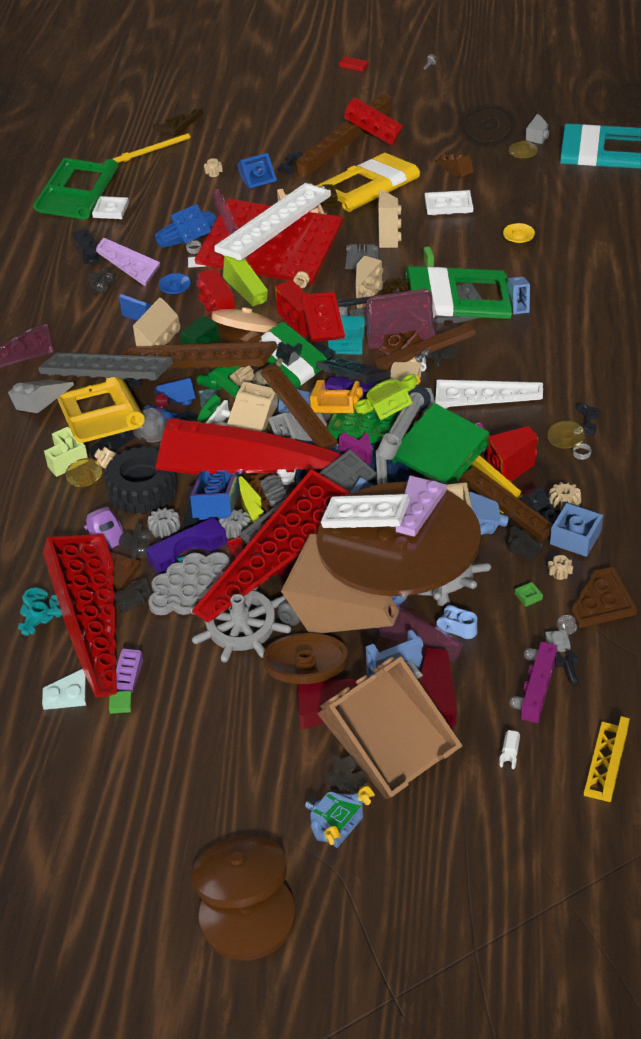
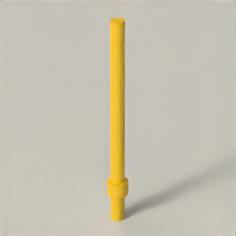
M187 133L131 153L126 152L119 157L113 158V160L117 163L127 162L131 158L188 140L190 135Z

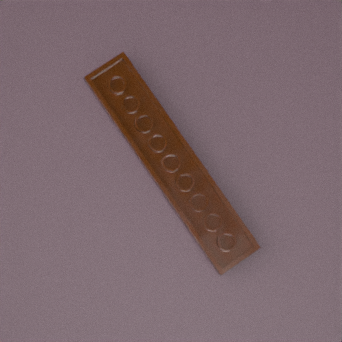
M276 341L128 346L120 355L172 357L173 364L168 369L230 368L232 366L261 367L265 365L277 349Z

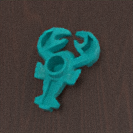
M30 588L25 591L22 596L23 605L20 613L26 619L25 623L18 626L21 634L26 636L34 634L36 631L34 627L40 623L47 624L53 616L56 618L62 616L56 595L51 596L49 601L51 609H49L43 603L45 597H48L46 591L40 588Z

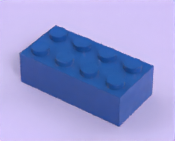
M200 471L190 495L193 518L204 520L210 517L224 519L232 515L240 491L238 472L228 474V471H217V474H209V471Z

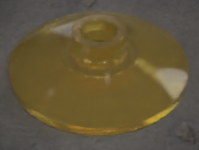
M527 141L516 142L509 147V153L516 158H531L538 152L537 146Z
M572 421L555 423L548 430L549 442L558 448L576 447L584 440L585 436L582 426Z
M83 458L71 463L66 469L65 476L71 485L85 487L95 483L101 477L102 467L94 459Z

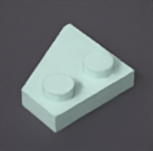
M83 669L43 688L42 705L44 710L86 706L87 678Z

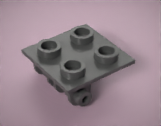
M358 244L347 245L345 269L356 270L357 263L364 256L378 259V246L367 244L366 250V244H364V250H361V244H359L358 250Z

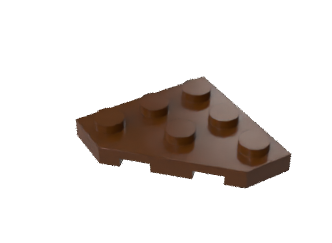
M608 567L593 572L591 580L586 584L580 594V598L573 605L571 615L578 628H583L637 615V608L615 568Z

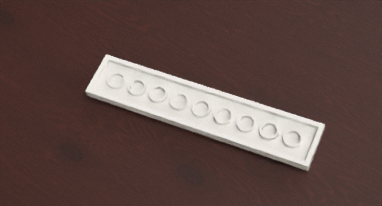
M304 183L215 245V252L235 258L236 260L244 259L330 197L331 190Z

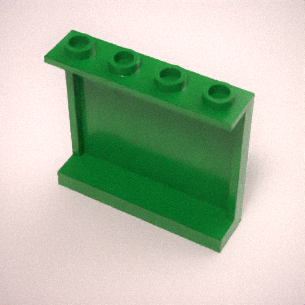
M434 403L430 408L426 409L422 418L414 423L413 428L408 433H405L401 440V445L391 461L392 464L399 461L438 483L446 485L455 484L487 447L489 432Z

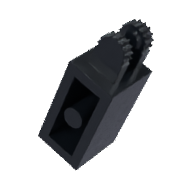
M85 229L72 233L75 249L84 264H98L100 259L99 253L96 252L97 244L89 231Z

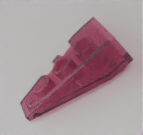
M44 324L30 328L0 346V368L53 353L48 325Z
M398 605L396 606L399 609V613L394 625L379 627V636L400 643L407 642L408 631L413 630L415 635L420 636L422 639L423 647L421 650L426 651L427 648L448 651L449 660L456 661L463 648L461 642L417 612ZM389 606L388 612H389V615H390V617H391L392 611H391V608H390V606Z

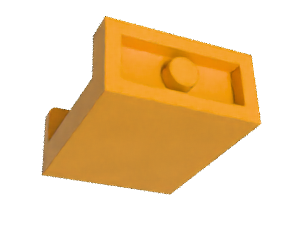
M317 380L310 395L311 408L315 413H354V404L362 398L363 389L360 387L359 381H355L352 390H325L324 380Z

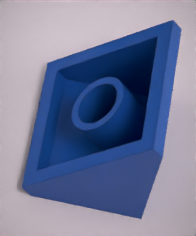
M119 295L122 315L138 321L152 306L126 295Z

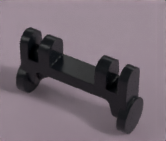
M289 153L285 158L286 163H281L277 170L292 174L294 169L291 165L303 153Z
M581 403L577 406V410L585 414L586 424L575 426L574 432L578 435L587 434L594 436L597 425L590 422L591 419L596 420L598 418L599 410Z

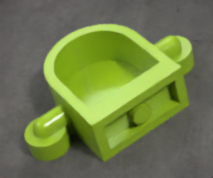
M407 375L402 381L390 379L377 384L368 391V399L360 400L354 404L356 412L365 415L374 411L378 418L383 420L413 404L408 391L416 387L418 383L416 375Z

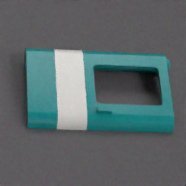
M565 123L560 163L641 169V153L604 150L605 139L641 141V128Z

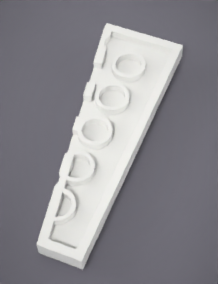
M437 380L435 403L443 408L453 406L541 400L543 398V383Z

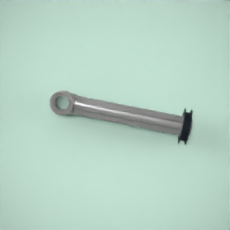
M416 385L414 389L408 391L413 404L402 409L389 433L384 435L377 449L378 454L382 458L391 460L395 457L401 445V440L417 412L426 409L430 404V393L423 386Z

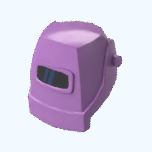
M109 507L100 508L87 515V525L84 526L85 530L88 529L89 535L104 534L109 549L126 541L123 528L115 513Z

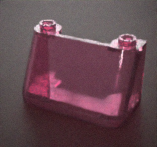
M419 289L371 297L367 300L366 319L369 349L381 347L384 344V335L417 330L418 336L423 340L436 336L437 313L433 295L429 290Z

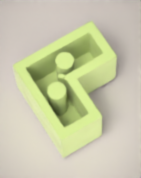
M69 427L52 434L54 447L45 450L44 453L47 466L56 477L88 462L85 445L74 439Z

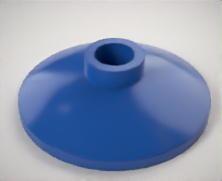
M179 273L166 275L159 281L160 290L168 294L184 292L191 285L190 278Z

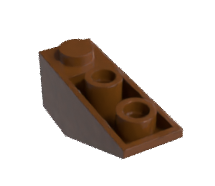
M463 153L443 154L439 156V159L435 160V163L454 177H463L474 172L470 155H464Z

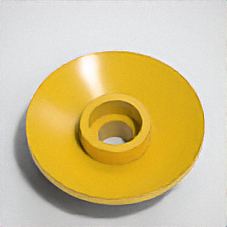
M516 223L505 227L503 235L511 242L523 243L533 239L535 231L529 225Z

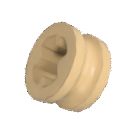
M301 271L296 274L293 281L301 288H304L309 282V276Z

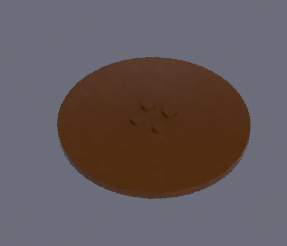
M408 482L375 485L359 490L349 496L405 494ZM447 490L415 537L396 532V526L323 528L321 523L317 533L320 559L332 576L353 589L381 596L415 595L450 583L462 575L474 562L481 544V528L476 514L465 501Z

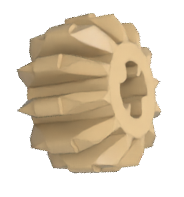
M251 366L241 367L229 377L234 384L236 383L240 387L243 382L251 383L255 375Z
M560 482L559 485L554 484L553 488L550 489L549 501L554 510L562 511L566 503L578 507L581 503L580 489L576 488V484L570 485L569 482L567 484Z

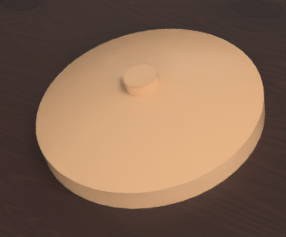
M242 307V310H216L212 312L211 317L213 321L227 326L257 332H267L278 324L268 317L252 312V309Z

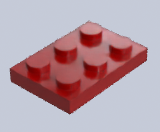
M335 292L302 295L301 301L311 342L344 339L345 333Z

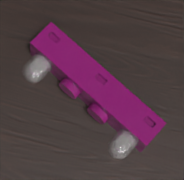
M541 642L539 650L527 648L523 653L526 660L535 662L534 665L529 667L528 677L530 681H525L523 693L526 695L525 698L513 696L509 700L511 708L522 711V720L539 722L556 661L558 645Z

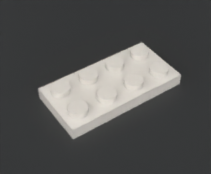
M408 494L332 497L321 520L322 527L400 526L410 501Z

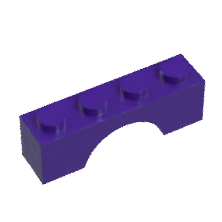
M213 517L146 548L148 562L158 575L167 572V568L171 564L176 563L178 556L186 550L201 548L211 552L226 545V533L224 528Z

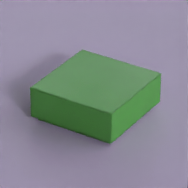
M429 246L424 247L425 265L427 267H434L432 250Z
M533 582L515 589V595L525 607L543 600V594Z
M121 691L110 696V714L131 712V691Z

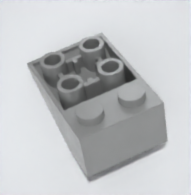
M285 412L268 418L273 435L298 441H312L291 413ZM315 413L327 428L322 413Z

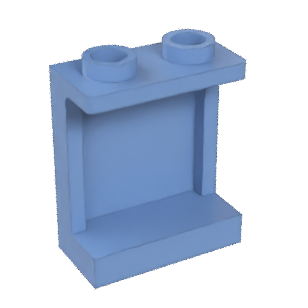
M413 630L408 631L407 642L379 652L374 644L366 646L367 675L369 677L374 675L373 669L392 656L395 660L401 656L405 662L411 659L421 671V661H423L421 648L423 647V642L420 636H416Z

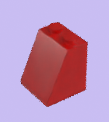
M530 426L488 436L487 462L512 482L535 465V457H537L536 443H538L537 434L532 431Z

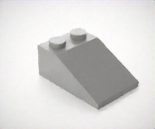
M54 379L15 384L8 394L16 410L39 413L74 386L73 382Z

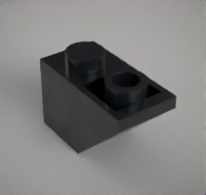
M542 486L529 489L517 497L552 524L557 520L558 515Z

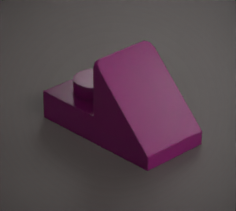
M343 432L339 436V450L346 453L351 449L369 466L371 464L372 449L368 433L360 440H357Z

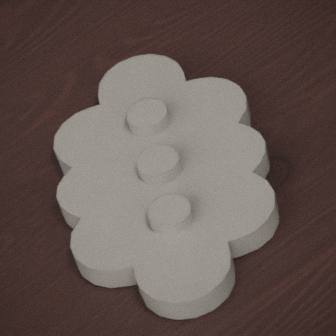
M220 552L212 553L207 557L201 553H191L183 558L182 563L171 564L165 574L156 576L152 581L154 593L148 600L151 612L156 615H166L174 610L178 614H190L191 607L196 606L230 566L229 557Z

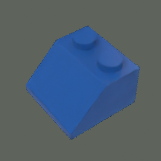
M268 153L240 160L237 164L241 179L249 189L277 182Z

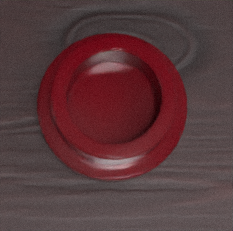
M161 392V394L156 395L157 408L165 410V407L169 404L168 395Z

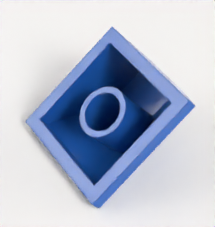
M191 378L156 386L153 390L155 395L164 392L165 395H168L169 401L175 404L182 403V406L190 405L196 399Z

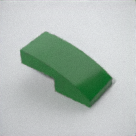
M215 394L208 400L200 411L197 422L206 423L216 411V408L221 405L220 397Z

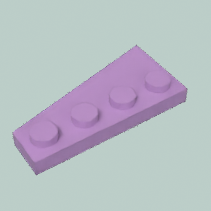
M103 238L96 247L97 253L144 286L147 285L160 267V262L106 238Z
M409 476L405 494H408L410 501L401 525L396 526V532L415 537L445 494L446 484Z

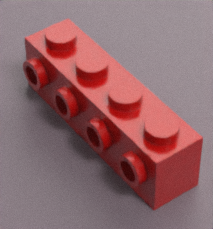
M355 97L348 104L344 115L345 119L390 145L397 141L403 125Z

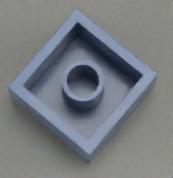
M566 503L551 528L550 544L587 557L601 533L603 515Z

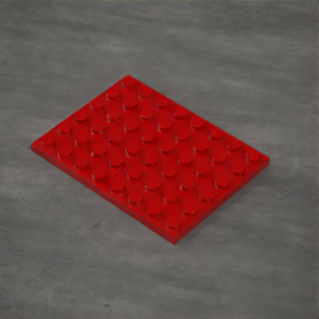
M228 199L215 221L211 233L208 234L195 257V264L224 269V255L215 252V245L263 213L271 205ZM308 212L245 257V260L256 275L289 281L293 280L296 274L302 271L309 276L307 284L313 285L343 224V217Z

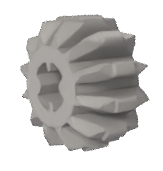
M166 507L163 510L158 508L157 512H151V516L148 517L150 533L155 537L160 536L162 539L165 536L171 537V534L176 535L177 530L180 529L178 513H175L173 509L167 510Z
M233 509L231 516L219 519L218 523L224 528L227 539H235L240 537L241 532L251 525V520L247 512H243L242 509L238 511Z

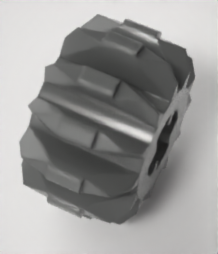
M277 475L267 476L260 481L261 489L270 506L275 507L288 497Z

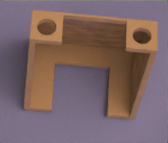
M317 534L309 535L281 590L309 633H328L393 626L399 613V609L391 596L375 595L353 589L332 576L320 559ZM389 606H390L391 611H392L391 617H390L389 612H388Z
M393 656L373 669L374 675L369 678L367 675L356 681L358 686L352 690L347 687L320 706L322 710L317 713L385 799L393 797L408 786V783L439 760L447 758L462 747L454 732L401 656L396 660Z

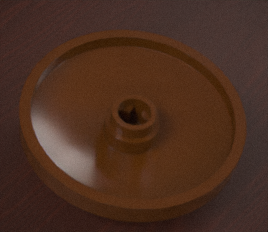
M300 633L280 638L271 643L264 651L263 662L266 672L277 680L292 684H312L331 679L340 674L347 665L348 656L345 645L334 637L318 633Z
M242 835L224 839L206 849L196 860L192 870L195 891L208 904L221 908H241L261 902L276 892L284 882L287 874L285 854L277 843L261 836Z
M282 883L271 896L246 907L221 908L202 900L199 908L201 932L208 945L224 957L241 961L263 958L278 950L287 941L295 924L293 897L287 886Z

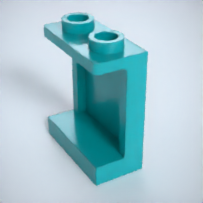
M341 316L345 338L329 340L328 347L334 350L335 354H363L364 316Z

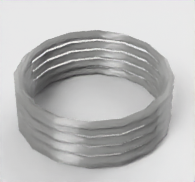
M191 241V243L188 242L186 245L187 252L192 254L198 253L199 248L202 247L199 241ZM194 245L199 246V247L196 248V249H190V248H189L190 246H194Z
M579 443L573 447V456L582 460L590 457L591 447L589 445ZM579 445V448H584L589 453L581 455L576 453L575 450L578 449Z

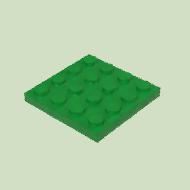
M402 409L383 420H380L374 411L365 415L357 413L356 410L354 413H334L327 429L335 439H339L343 432L357 440H360L368 433L370 443L381 442L384 435L389 433Z

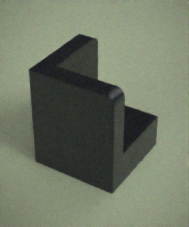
M280 342L275 356L278 359L281 358L283 363L289 366L300 358L303 345L299 343L293 348L289 343L285 345L283 342Z

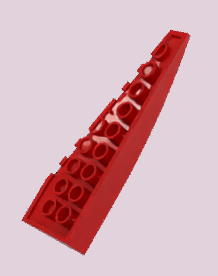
M169 418L163 432L156 469L187 474H199V471H209V474H217V471H228V474L240 470H244L245 473H277V470L285 469L286 472H294L295 469H305L306 472H309L311 469L324 470L343 454L264 432Z
M311 469L195 606L192 613L207 623L211 622L232 606L231 597L233 595L241 594L243 597L292 562L300 555L309 535L318 533L321 520L331 498L349 496L352 493Z
M104 534L47 537L43 555L63 619L95 698L117 694V680L115 671L116 640L114 638V563Z

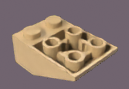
M364 256L357 263L356 298L375 296L382 289L383 268L381 260ZM359 304L356 306L357 308L366 307L367 304Z
M243 382L236 395L226 426L264 432L269 423L268 418L272 417L278 406L277 394L270 387Z

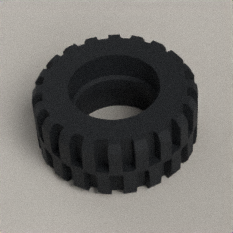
M141 446V448L133 447L131 450L122 451L120 455L117 454L113 457V460H110L105 469L104 478L108 498L116 508H120L125 513L130 512V514L134 515L141 513V515H144L147 512H157L158 508L163 509L166 507V503L169 504L173 500L178 488L176 472L156 469L158 449L153 447L147 448L146 446ZM144 478H148V479H149V480L143 481V482H133V481L138 480V479H144Z

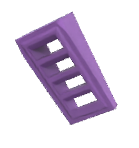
M122 649L116 669L117 691H131L133 693L144 661L141 651ZM120 681H128L130 683H120Z

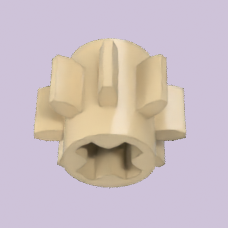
M209 159L207 164H204L205 172L210 177H217L219 172H222L221 162H218L217 159Z
M104 447L103 450L98 448L94 455L97 458L95 463L106 469L110 460H113V457L116 455V452L107 447Z
M563 555L554 556L553 561L548 562L549 575H553L558 580L567 579L568 574L573 573L572 560Z

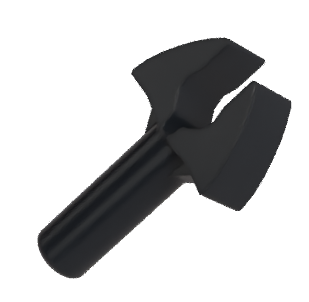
M124 379L130 392H132L134 386H142L141 379Z
M567 650L566 656L568 661H566V659L561 657L559 651L556 656L555 668H565L570 683L572 685L578 684L579 680L573 665L578 664L579 658L573 652Z

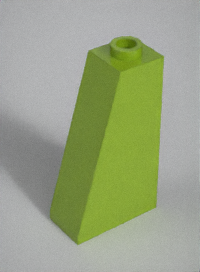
M224 256L223 278L252 306L267 301V288L245 258L236 260L235 258Z

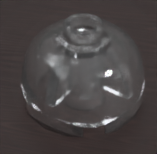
M154 408L141 410L145 421L141 427L132 430L133 434L140 440L141 437L146 438L147 442L162 440L168 421L165 414Z

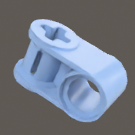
M448 605L444 609L443 616L437 620V626L444 632L452 633L465 639H471L477 635V616L473 612Z

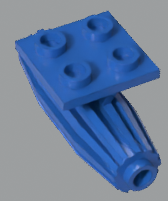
M195 204L172 214L170 217L173 223L156 233L155 239L161 248L178 245L183 242L186 244L211 233L210 227L216 221L215 215L209 211L201 212L198 204Z

